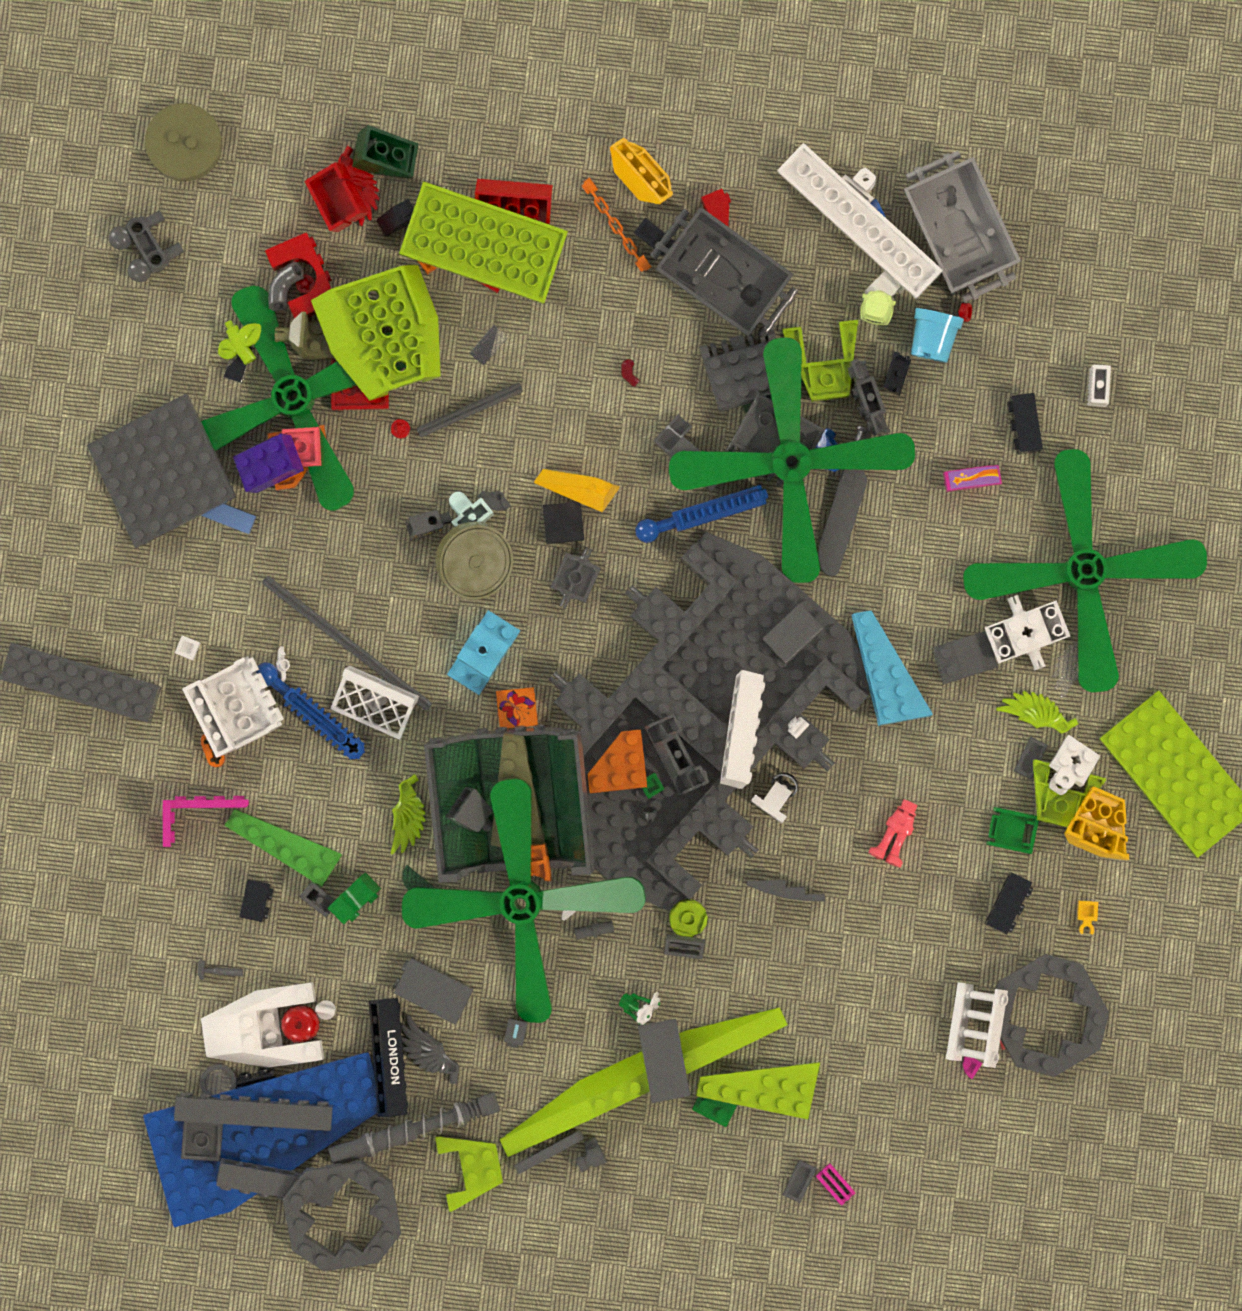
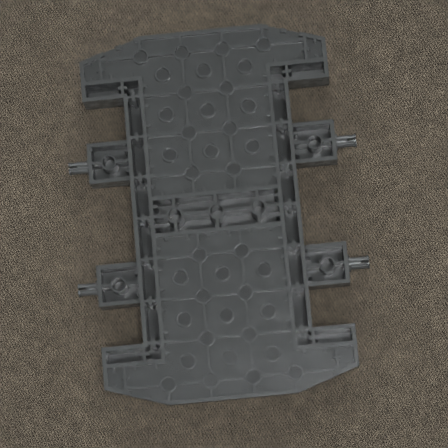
M705 532L696 544H693L681 558V562L708 585L685 612L657 587L648 596H644L634 585L629 588L633 593L629 590L625 592V595L637 604V608L630 615V618L658 643L609 698L603 695L580 673L572 682L566 681L557 671L553 673V676L558 681L552 676L548 679L561 691L554 704L582 728L580 731L594 867L608 880L621 877L636 878L644 887L646 901L668 911H671L677 902L685 899L690 900L702 886L700 882L673 860L698 831L726 856L735 847H739L751 859L754 854L749 849L754 853H757L759 850L746 839V835L753 826L725 802L736 787L720 784L736 675L741 670L764 675L763 682L765 683V688L760 698L762 700V708L758 712L760 723L755 732L757 743L753 747L752 753L755 755L750 771L775 744L802 769H805L811 761L815 760L828 772L835 762L822 752V748L830 739L801 713L824 687L852 712L856 711L870 694L861 653L849 631L762 555L708 532ZM800 603L824 630L796 655L795 659H792L785 665L762 641V638ZM673 713L681 722L683 731L679 732L678 735L688 755L691 757L693 765L695 767L701 765L707 772V779L709 781L706 785L680 796L644 728ZM796 717L798 719L802 717L809 726L795 739L788 732V724L793 718ZM641 729L646 777L655 773L665 790L650 799L647 798L642 788L590 794L588 773L622 731ZM533 735L524 736L530 771L550 770L548 748ZM574 739L556 756L557 770L577 773ZM551 777L532 778L540 813L555 812ZM558 777L561 812L581 816L578 780ZM653 806L657 809L654 821L648 820V822H645L642 819L641 809L643 807ZM555 818L541 819L543 823L557 834ZM562 819L564 841L585 858L582 823Z

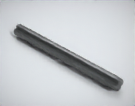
M520 383L511 385L417 427V432L420 437H424L522 393L523 389Z

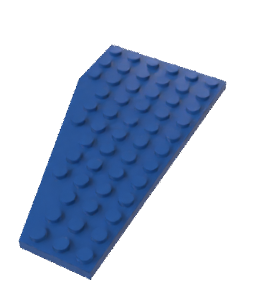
M369 1051L212 1095V1097L219 1098L222 1094L231 1095V1098L239 1099V1096H250L251 1100H259V1097L271 1098L270 1101L286 1098L290 1099V1102L298 1103V1100H309L311 1104H317V1101H328L329 1105H333L331 1131L223 1124L221 1158L291 1171L377 1113L374 1068ZM175 1106L143 1115L174 1228L231 1212L258 1194L254 1192L244 1194L232 1188L231 1190H222L219 1188L220 1186H216L219 1161L181 1159L184 1121H174Z

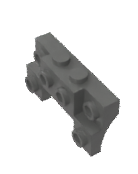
M856 359L851 361L847 370L850 378H854L855 381L851 391L854 400H858L860 417H864L869 432H873L874 436L890 434L891 431L888 429L883 416L886 410L874 376H869L866 360L859 361Z
M679 414L653 441L670 457L669 462L672 456L679 451H700L684 437L693 426L687 423ZM718 484L706 486V488L712 492Z
M674 713L644 727L679 796L709 783L705 769L701 765L696 767L693 765L691 757L688 755L678 735L683 730L679 718Z

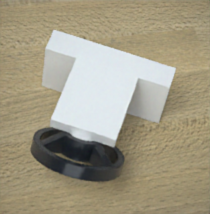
M778 773L773 778L772 788L766 797L762 800L757 795H754L750 802L782 824L787 816L779 810L788 798L796 794L798 782L789 773ZM782 776L792 779L795 785H790L788 781L783 780Z

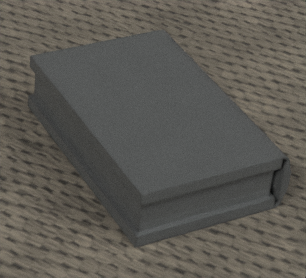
M799 603L762 638V641L787 665L814 638H817L824 628Z

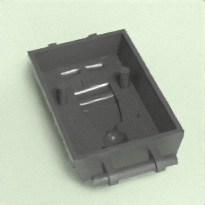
M700 207L689 223L685 221L689 212L683 209L679 216L676 215L673 219L674 223L661 241H657L654 246L655 249L650 254L654 259H657L661 252L665 254L655 270L748 337L757 325L761 323L763 328L760 330L759 335L765 338L768 332L774 329V324L786 307L794 301L793 298L798 290L792 287L787 294L783 292V289L794 274ZM679 227L685 228L672 247L668 249L666 245ZM778 296L782 298L781 303L768 320L765 319V314Z

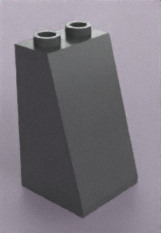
M411 958L410 961L406 960L401 969L404 971L402 977H397L393 985L395 989L394 994L456 1025L474 988L414 958Z

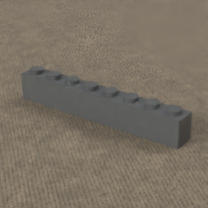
M181 1092V1095H177L175 1099L174 1121L331 1131L333 1105H329L328 1101H317V1104H311L309 1100H298V1103L290 1102V1099L286 1098L270 1101L271 1098L259 1097V1100H251L250 1096H239V1099L231 1098V1095L225 1094L220 1095V1098L212 1097V1094L209 1093L192 1096L191 1092Z

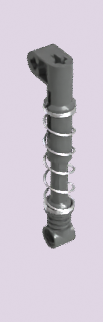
M495 1092L476 1098V1101L473 1099L471 1100L472 1103L470 1101H467V1104L465 1102H456L453 1104V1109L447 1112L441 1107L440 1114L428 1117L424 1113L423 1120L414 1123L412 1120L406 1119L405 1123L393 1127L389 1125L386 1130L377 1133L371 1131L370 1135L365 1133L359 1139L328 1147L332 1164H346L365 1156L370 1158L376 1156L375 1153L383 1150L389 1152L390 1148L401 1144L406 1146L407 1142L418 1139L417 1136L424 1140L425 1133L435 1130L438 1134H441L445 1126L452 1124L455 1128H458L459 1125L461 1127L467 1125L471 1121L470 1118L475 1120L476 1116L480 1118V1115L484 1117L497 1113L501 1110Z

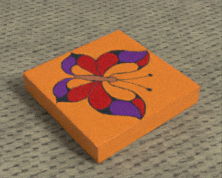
M534 687L496 691L500 727L511 729L516 726L529 727L538 725Z

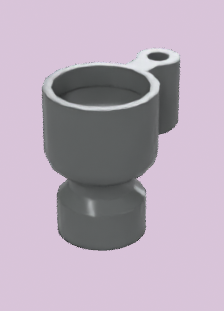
M595 1136L584 1141L586 1155L575 1159L581 1172L588 1170L590 1166L596 1168L607 1162Z

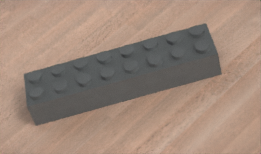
M14 643L10 644L0 680L149 724H151L162 688L155 684Z

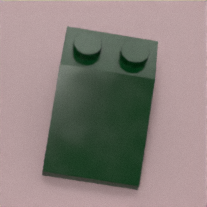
M367 125L358 133L352 167L368 173L412 179L419 143Z

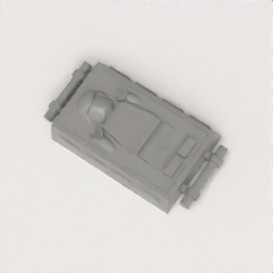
M959 151L951 154L947 153L943 155V158L921 168H914V171L906 174L908 181L918 178L919 182L903 190L935 260L943 270L942 275L951 294L968 287L969 292L961 296L965 303L971 299L976 300L980 295L997 287L1009 285L1008 282L1015 280L1016 275L1014 272L1005 275L1004 270L1013 267L1021 262L974 157L955 165L953 161L961 158ZM947 164L948 169L925 179L924 174ZM995 274L998 275L999 279L977 289L975 288V283Z

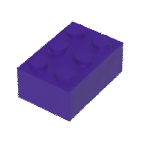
M286 434L276 435L233 457L244 489L250 493L261 492L304 471L292 436Z

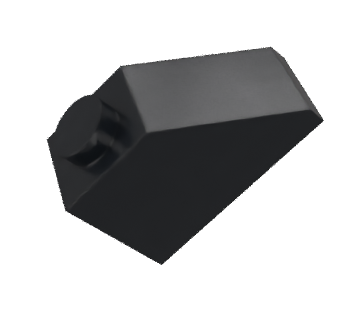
M409 199L393 206L376 220L385 237L409 225L414 210Z

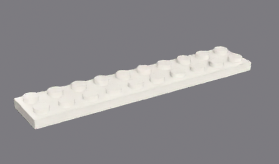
M804 143L777 170L784 179L915 299L942 273L943 270Z

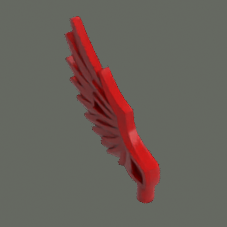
M347 146L340 155L338 163H344L351 176V179L348 181L354 182L369 212L366 216L371 221L372 212L370 205L375 210H378L375 200L380 201L379 196L376 194L379 192V189L374 186L377 184V181L373 180L374 175L352 167L353 159L350 158V155L354 149ZM365 217L359 220V224L361 227L363 226Z

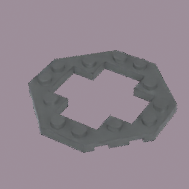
M1044 954L998 981L996 989L1008 991V1003L1005 1006L1000 1040L1009 1052L1011 1060L1016 1067L1055 1077L1100 1050L1109 1011L1082 964ZM1041 974L1076 983L1071 1002L1089 1007L1080 1044L1062 1039L1057 1058L1022 1048L1027 1029L1009 1024L1018 987L1034 992L1037 991Z
M362 1160L353 1161L348 1164H330L315 1169L314 1167L306 1168L283 1197L292 1251L322 1271L379 1263L401 1235L393 1181ZM350 1178L379 1197L370 1209V1214L382 1221L383 1224L363 1249L346 1239L339 1250L334 1253L306 1235V1232L315 1222V1218L301 1208L321 1182L338 1192Z

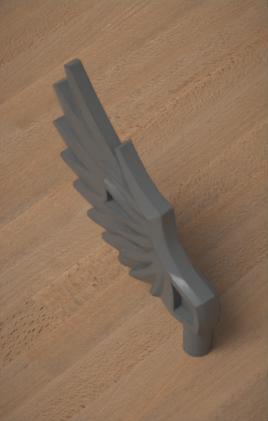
M408 1015L407 1022L410 1029L402 1025L404 1033L409 1038L402 1037V1042L408 1046L403 1047V1050L412 1053L408 1054V1058L415 1059L413 1064H421L419 1068H426V1072L431 1071L434 1073L439 1071V1073L450 1074V1084H458L459 1064L446 1055L443 1043L434 1039L428 1031L424 1033L411 1016Z

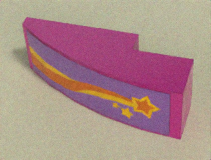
M999 465L966 468L943 473L946 492L1002 484Z

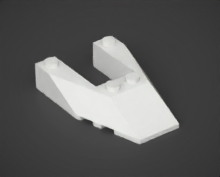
M314 983L257 990L201 1018L206 1057L260 1067H275L323 1060L322 1039L283 1045L278 1007L315 1002Z

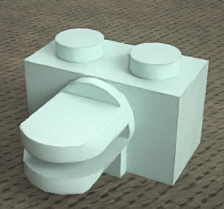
M455 492L450 496L449 504L458 515L452 521L454 527L467 522L485 523L494 515L482 498L473 504L462 492Z

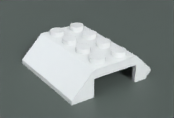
M248 656L235 661L232 666L182 689L216 758L237 750L274 731L282 725L281 721L284 720L279 708L274 709L273 707L276 702L270 690L265 691V688L268 686L262 674L256 673L259 668L253 657L250 659Z

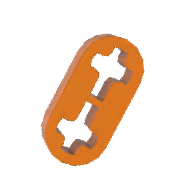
M203 734L201 745L209 765L216 768L221 767L225 763V755L221 756L219 764L212 762L211 759L214 758L213 750L209 744H205L207 738Z

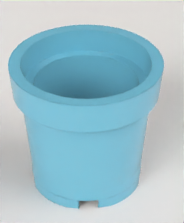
M915 308L914 319H916L911 354L947 363L957 331L961 329L964 319L937 311Z

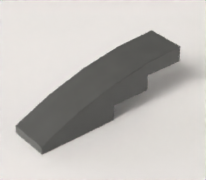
M786 880L746 881V885L778 897L801 901L825 902V894H805V887H786Z

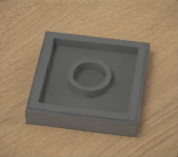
M184 1121L181 1159L220 1162L223 1124Z

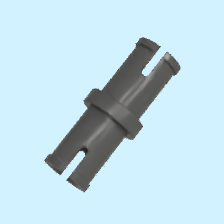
M612 920L598 924L593 922L588 926L574 928L576 940L592 936L597 938L598 935L614 933Z

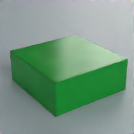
M655 773L646 777L647 787L642 788L648 799L665 790Z

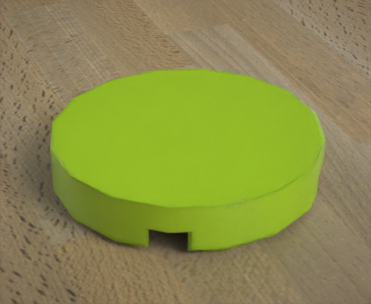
M685 899L677 902L669 913L670 926L680 936L693 937L698 933L700 934L707 925L708 916L706 910L700 902L694 899Z

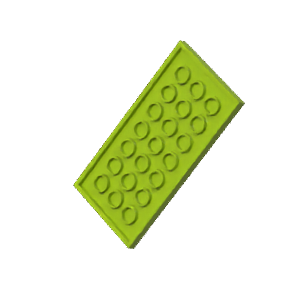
M423 181L399 255L544 304L568 231Z
M1159 690L1099 738L1196 858H1199L1242 822L1241 789Z

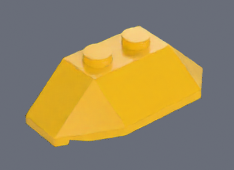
M625 138L611 145L610 152L614 172L639 201L661 204L672 197L673 192L669 176L645 148L628 142Z

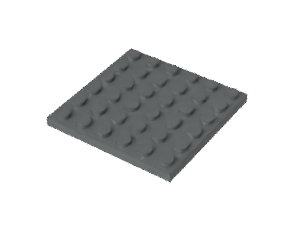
M188 394L168 402L87 445L135 548H139L236 498V494Z

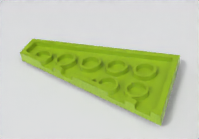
M820 1062L699 1076L695 1096L808 1120Z

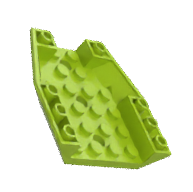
M402 265L332 288L311 300L331 354L369 401L385 396L391 390L421 380L424 383L441 376L438 315L418 265ZM375 291L379 298L371 300L368 297V293ZM383 327H390L392 334L389 336L382 333ZM397 362H403L406 366V369L404 371H398L395 367V364Z

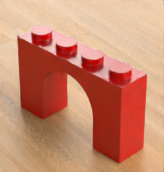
M307 232L265 250L274 271L293 262H303L310 265L316 272V283L313 289L307 294L287 302L294 319L301 312H306L308 318L316 315L311 300L331 289L329 282L332 279L328 270L324 272L321 265L325 263L321 254H316L314 248L317 245L313 236L309 237Z

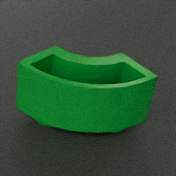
M365 872L328 909L343 925L349 920L353 922L360 915L358 912L368 902L372 904L379 897L377 893L382 888Z

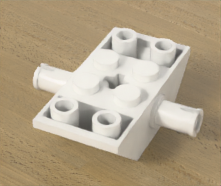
M1018 595L1008 598L1007 601L1013 613L1012 617L985 627L998 664L1027 654L1031 659L1034 671L1045 667L1046 665L1039 650L1042 647L1070 637L1057 601L1026 612V610H1023ZM1024 628L1030 631L1029 637L1027 635L1023 636Z

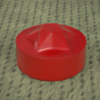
M304 274L303 279L296 282V288L302 294L310 292L315 285L314 279Z
M963 302L958 309V315L964 319L963 322H969L972 317V305L970 303Z
M398 419L392 423L391 432L394 437L404 439L410 433V426L407 421Z

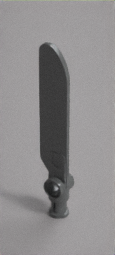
M857 426L858 432L855 441L861 440L863 434V439H868L873 432L870 433L868 428ZM843 469L818 550L821 569L828 576L838 574L867 485V477L863 470Z

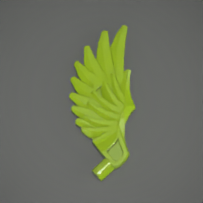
M1026 691L1022 692L1023 695L1014 692L1013 696L1017 700L1002 699L1003 703L1010 706L996 708V711L1019 716L1018 720L1027 722L1036 729L1050 727L1060 734L1068 732L1071 728L1079 725L1076 718L1067 722L1062 713L1059 714L1058 706H1055V702H1050L1049 697L1044 699L1042 694L1038 697L1034 692H1031V696Z
M415 774L398 785L400 790L399 802L392 809L394 815L392 830H395V835L390 852L391 855L397 851L400 844L401 853H404L409 839L411 845L415 846L416 836L418 839L421 838L419 829L421 831L424 830L422 822L426 821L422 816L425 815V811L422 809L424 805L416 796L417 794L412 787L414 783L419 781Z

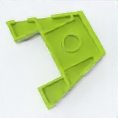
M1035 759L1033 760L1037 820L1067 828L1090 788L1094 786L1100 789L1104 785L1106 778L1090 774L1086 780L1084 793L1069 789L1064 795H1059L1050 789L1047 783L1051 769L1049 767L1050 763Z
M443 1136L435 1137L438 1154L459 1151L466 1190L446 1194L449 1212L456 1210L503 1183L496 1143Z

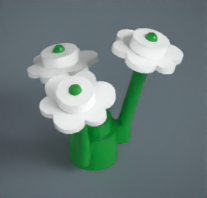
M625 993L619 1001V1006L624 1009L623 1012L630 1015L639 1025H645L650 1020L654 1010L658 1009L660 1005L659 993H654L652 999L638 996L635 993L632 995ZM637 1000L650 1003V1005L645 1004L640 1009L638 1008L639 1002Z

